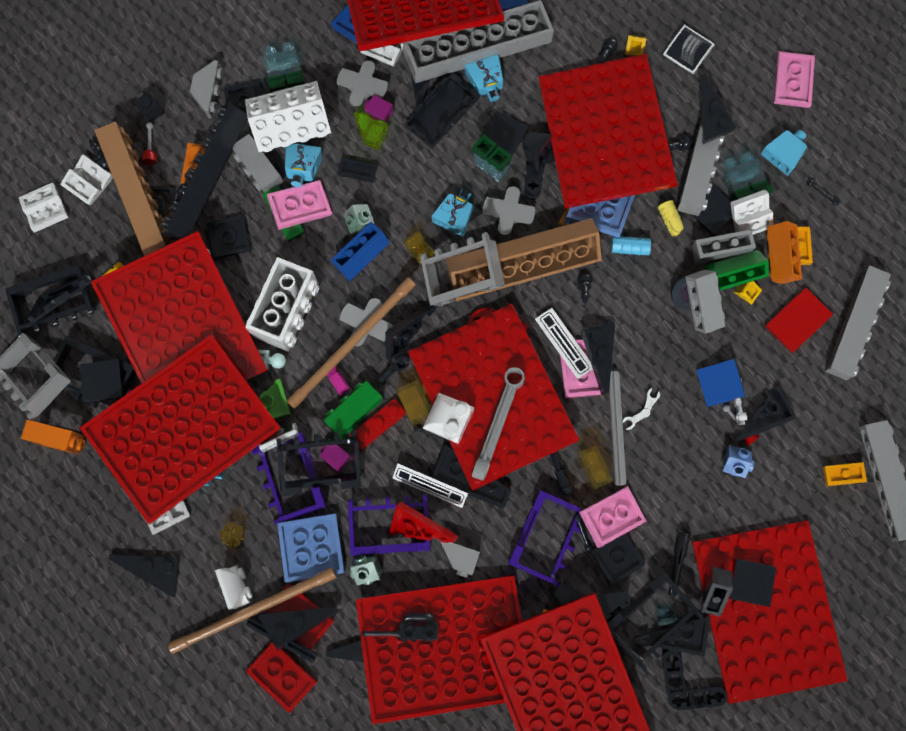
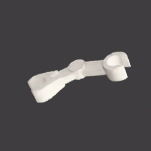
M739 398L734 400V407L737 411L736 423L737 425H746L747 415L742 411V402Z
M652 388L648 390L644 409L633 417L623 419L622 423L626 420L632 422V425L626 430H631L635 423L650 415V410L660 397V392L657 393L656 398H652L650 396Z

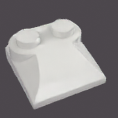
M439 393L423 429L459 444L475 408L464 401H458Z
M235 565L230 568L215 570L228 609H237L250 603L252 593L248 586L245 587L243 579H246L242 567L238 568Z

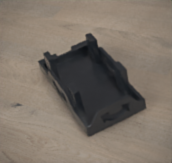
M454 73L448 78L445 77L415 108V113L405 123V127L431 149L439 143L480 99V94L472 87L467 89L462 85L463 80Z

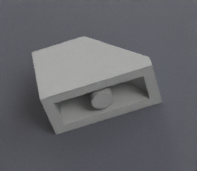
M441 542L453 569L457 570L456 574L466 578L468 574L473 575L480 552L452 542Z

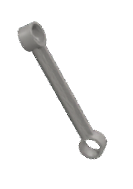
M516 367L508 369L505 373L506 386L480 457L473 470L472 477L482 481L485 480L493 453L516 390L524 384V373ZM514 372L519 373L522 380L518 384H511L508 382V375Z

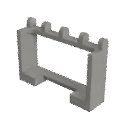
M487 232L482 233V241L474 243V239L470 237L467 238V246L458 248L456 243H452L451 251L444 254L438 248L434 251L435 257L428 259L426 253L420 255L430 305L442 306L455 302V298L480 290L490 291L505 286L496 241L490 240ZM484 246L491 278L441 294L434 262Z
M22 333L0 356V381L4 378L6 379L2 386L5 390H9L11 387L14 389L11 398L13 400H18L19 398L23 400L19 408L22 411H30L27 418L31 421L35 420L71 382L38 342L25 333ZM32 351L43 363L44 369L51 377L29 399L9 373Z

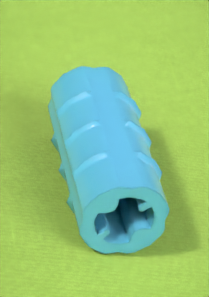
M632 236L612 237L611 253L636 254L639 256L650 254L651 239L636 238Z

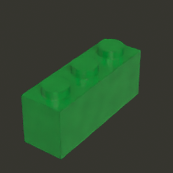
M759 250L705 265V270L716 272L719 291L769 276L768 259Z
M367 381L356 385L353 389L355 392L350 396H345L339 402L340 406L335 410L331 409L325 415L326 419L324 422L334 432H338L339 438L345 437L383 401L382 396Z

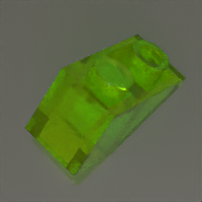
M355 111L353 115L363 144L380 151L389 134L388 125L382 120L378 119L376 121L364 112L358 113Z

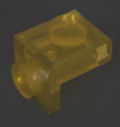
M419 231L404 240L407 250L419 264H422L421 254L426 253L428 259L435 255L433 248L424 241Z

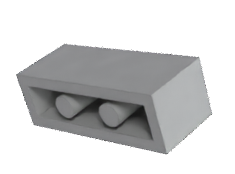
M250 134L234 144L232 156L237 163H243V171L248 177L252 176L255 181L252 183L258 191L262 190L265 193L283 183L281 176L264 153L258 151L256 142Z
M752 230L695 240L691 246L695 265L736 257L752 252L756 248Z
M702 270L685 276L695 330L707 334L725 327V315L722 310V297L719 293L716 272Z

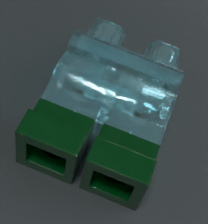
M291 42L283 43V51L277 53L274 46L265 47V55L263 57L271 93L287 89L284 74H286L289 88L295 87L294 85L305 84L298 56Z
M484 134L472 147V152L475 153L473 163L499 182L511 167L512 155L500 146L497 147V144Z
M750 151L739 157L742 164L737 165L734 157L724 161L725 172L723 176L726 179L733 201L762 190H766L769 196L774 192L771 184L769 185L765 178L759 158L754 159Z

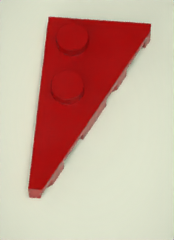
M403 502L396 505L389 532L390 535L405 534L407 538L415 537L429 541L435 538L441 539V542L454 543L458 539L456 534Z

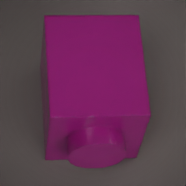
M375 95L372 96L371 100L368 99L364 105L366 117L383 126L387 124L394 112L393 104Z
M338 445L323 446L320 450L321 454L319 456L338 472L351 459V456Z

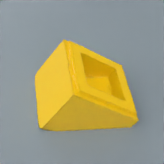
M628 35L625 54L633 56L644 54L647 38Z
M754 281L738 285L734 293L752 305L762 289Z

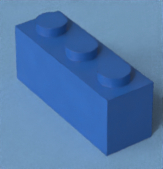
M370 222L330 261L350 282L390 242L384 233Z

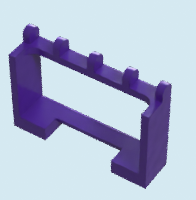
M298 432L299 442H306L304 434ZM294 438L291 439V440H288V441H286V442H284V443H282V444H287V443L293 442V441H294ZM259 446L256 447L257 449L252 450L253 455L260 453L263 465L258 466L257 470L265 469L269 481L268 484L263 485V489L271 488L275 502L268 504L269 508L277 506L279 519L273 521L274 525L327 507L321 487L316 486L311 489L316 505L284 515L265 452H262ZM299 449L308 478H317L309 449Z
M540 490L508 564L559 587L560 583L554 580L558 568L567 569V566L561 564L566 549L572 552L575 550L574 547L568 545L573 532L581 534L580 529L576 527V517L550 578L518 564V561L545 499L574 511L579 516H581L579 512L583 509Z
M427 494L423 495V502L410 503L409 496H405L406 505L411 508L424 507V516L429 518ZM386 497V505L371 506L370 498H366V506L353 507L352 499L348 500L351 556L431 551L430 541L356 547L354 512L395 509L397 504H390V497Z

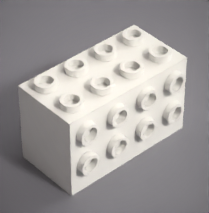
M317 81L245 100L248 121L259 152H269L273 148L287 147L292 143L306 142L311 138L325 137L331 133Z
M276 258L245 327L255 339L288 352L290 347H294L297 337H295L297 331L302 329L305 313H309L312 307L311 300L313 296L317 295L320 288L314 272L281 258Z

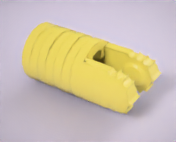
M670 200L659 205L658 210L670 234L678 236L684 227L674 201Z

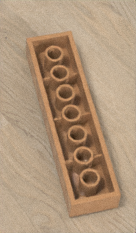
M116 122L95 129L94 131L144 256L172 243V240L159 232L162 227L160 223L163 218L157 212L159 207L156 200L151 196L152 190L149 183H146L144 179L146 177L145 172L137 162L139 157L131 147L133 143L129 134H126L125 129L119 127Z
M591 218L497 244L505 286L490 291L480 290L455 299L456 301L602 261L599 230ZM484 248L445 259L452 290L491 278Z

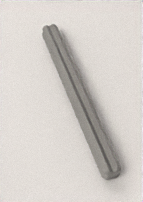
M611 371L609 401L615 485L624 486L626 485L620 376L619 372Z

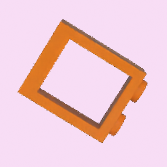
M26 420L21 436L23 440L78 455L85 446V436L31 420Z

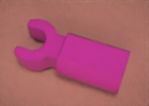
M335 366L326 376L329 377V381L337 393L343 395L350 390V387L341 373L337 372L338 369Z

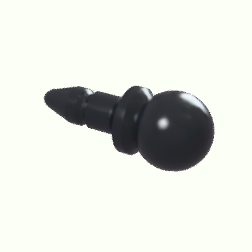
M608 38L605 40L601 48L602 53L599 56V63H603L608 56H611L618 48L616 39Z
M682 136L676 139L674 143L668 144L669 150H689L693 147L694 140L691 136Z
M89 139L90 147L96 155L95 160L98 161V165L105 170H109L103 152L96 142Z
M582 272L578 275L577 282L578 288L581 290V299L586 304L589 298V290L591 289L592 276L588 272Z

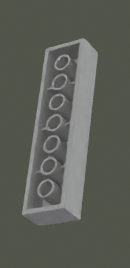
M539 0L502 11L504 14V21L403 43V53L415 83L465 69L467 64L497 54L499 58L551 43L554 30L542 1Z

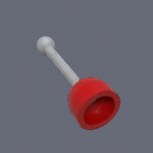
M148 122L146 124L148 129V150H145L142 154V163L153 165L157 163V155L151 150L152 129L154 125Z
M725 404L723 411L728 412L736 422V416L730 410V406ZM757 434L745 439L744 442L749 446L760 436Z

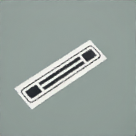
M553 308L535 319L577 379L593 369L590 360Z
M397 464L393 479L461 508L468 493L401 464Z

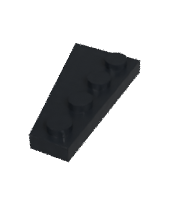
M444 445L432 478L468 493V496L504 509L511 490L495 480L472 491L455 452L447 445Z

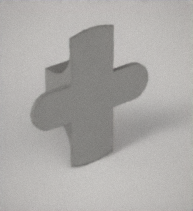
M365 61L359 73L342 68L338 75L337 85L343 86L352 92L349 100L353 106H360L364 98L368 99L369 96L375 95L383 98L387 91V81L372 77L375 71V64L372 61Z
M509 187L506 190L504 200L486 197L483 205V215L492 216L498 220V231L502 235L510 234L513 225L516 223L531 225L534 220L535 207L518 203L520 191L516 187Z
M373 298L369 300L365 310L347 303L341 312L339 320L355 328L352 333L353 335L382 303L379 299ZM381 319L355 346H361L367 335L384 342L385 332L392 327V324Z

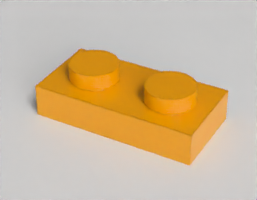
M797 227L801 265H811L813 259L810 227Z
M864 462L823 467L826 486L867 482Z

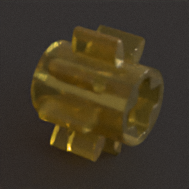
M237 523L224 525V530H220L222 544L231 548L241 545L240 540H245L243 526H239Z

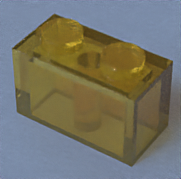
M416 380L396 389L412 427L425 422L433 405L431 401L427 402L424 396L427 394L424 385H419Z
M597 445L577 454L592 491L613 482Z

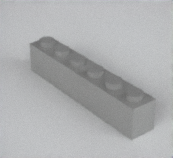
M702 116L677 210L696 216H699L701 211L706 209L708 200L705 197L706 194L710 193L712 183H709L710 178L714 177L716 171L714 162L718 161L721 150H718V146L722 145L724 136L703 145Z
M870 265L863 270L825 372L845 380L855 377L858 373L859 366L857 364L859 359L861 360L866 350L863 348L865 343L871 338L872 332H870V329L878 319L876 313L878 308L880 309L884 303L885 298H883V294L891 284V281H889L890 273Z
M888 420L861 426L859 430L892 542L906 540L905 469L899 460V448L894 443L893 428L888 423Z

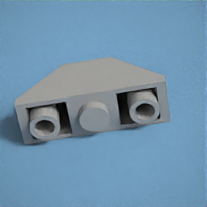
M216 60L193 75L190 89L192 97L208 118H212L213 113H216L217 102L215 100L216 96L220 94V85L218 84L219 79L223 78V68H221Z

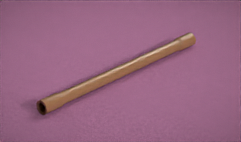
M407 277L396 288V291L287 402L295 409L307 397L309 392L416 284Z
M333 567L328 568L314 577L200 630L168 643L169 651L172 654L181 651L195 642L309 589L336 579V572Z

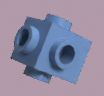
M729 445L723 458L722 471L733 476L746 478L748 472H752L755 461L752 460V452L745 448Z

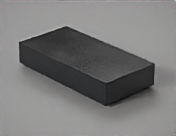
M342 157L338 176L374 183L378 164Z

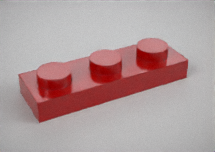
M395 399L356 429V438L361 450H364L407 414Z

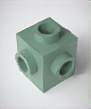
M368 204L351 205L343 214L350 234H358L370 222L375 224Z
M376 554L368 556L359 555L353 560L349 572L357 585H369L380 579L382 568Z

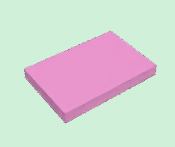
M778 52L773 104L811 107L814 55Z
M321 180L303 184L302 187H291L267 194L278 230L332 215Z
M583 339L575 340L589 359ZM560 355L565 398L601 395L593 369L577 379Z
M628 486L579 512L597 548L646 522Z

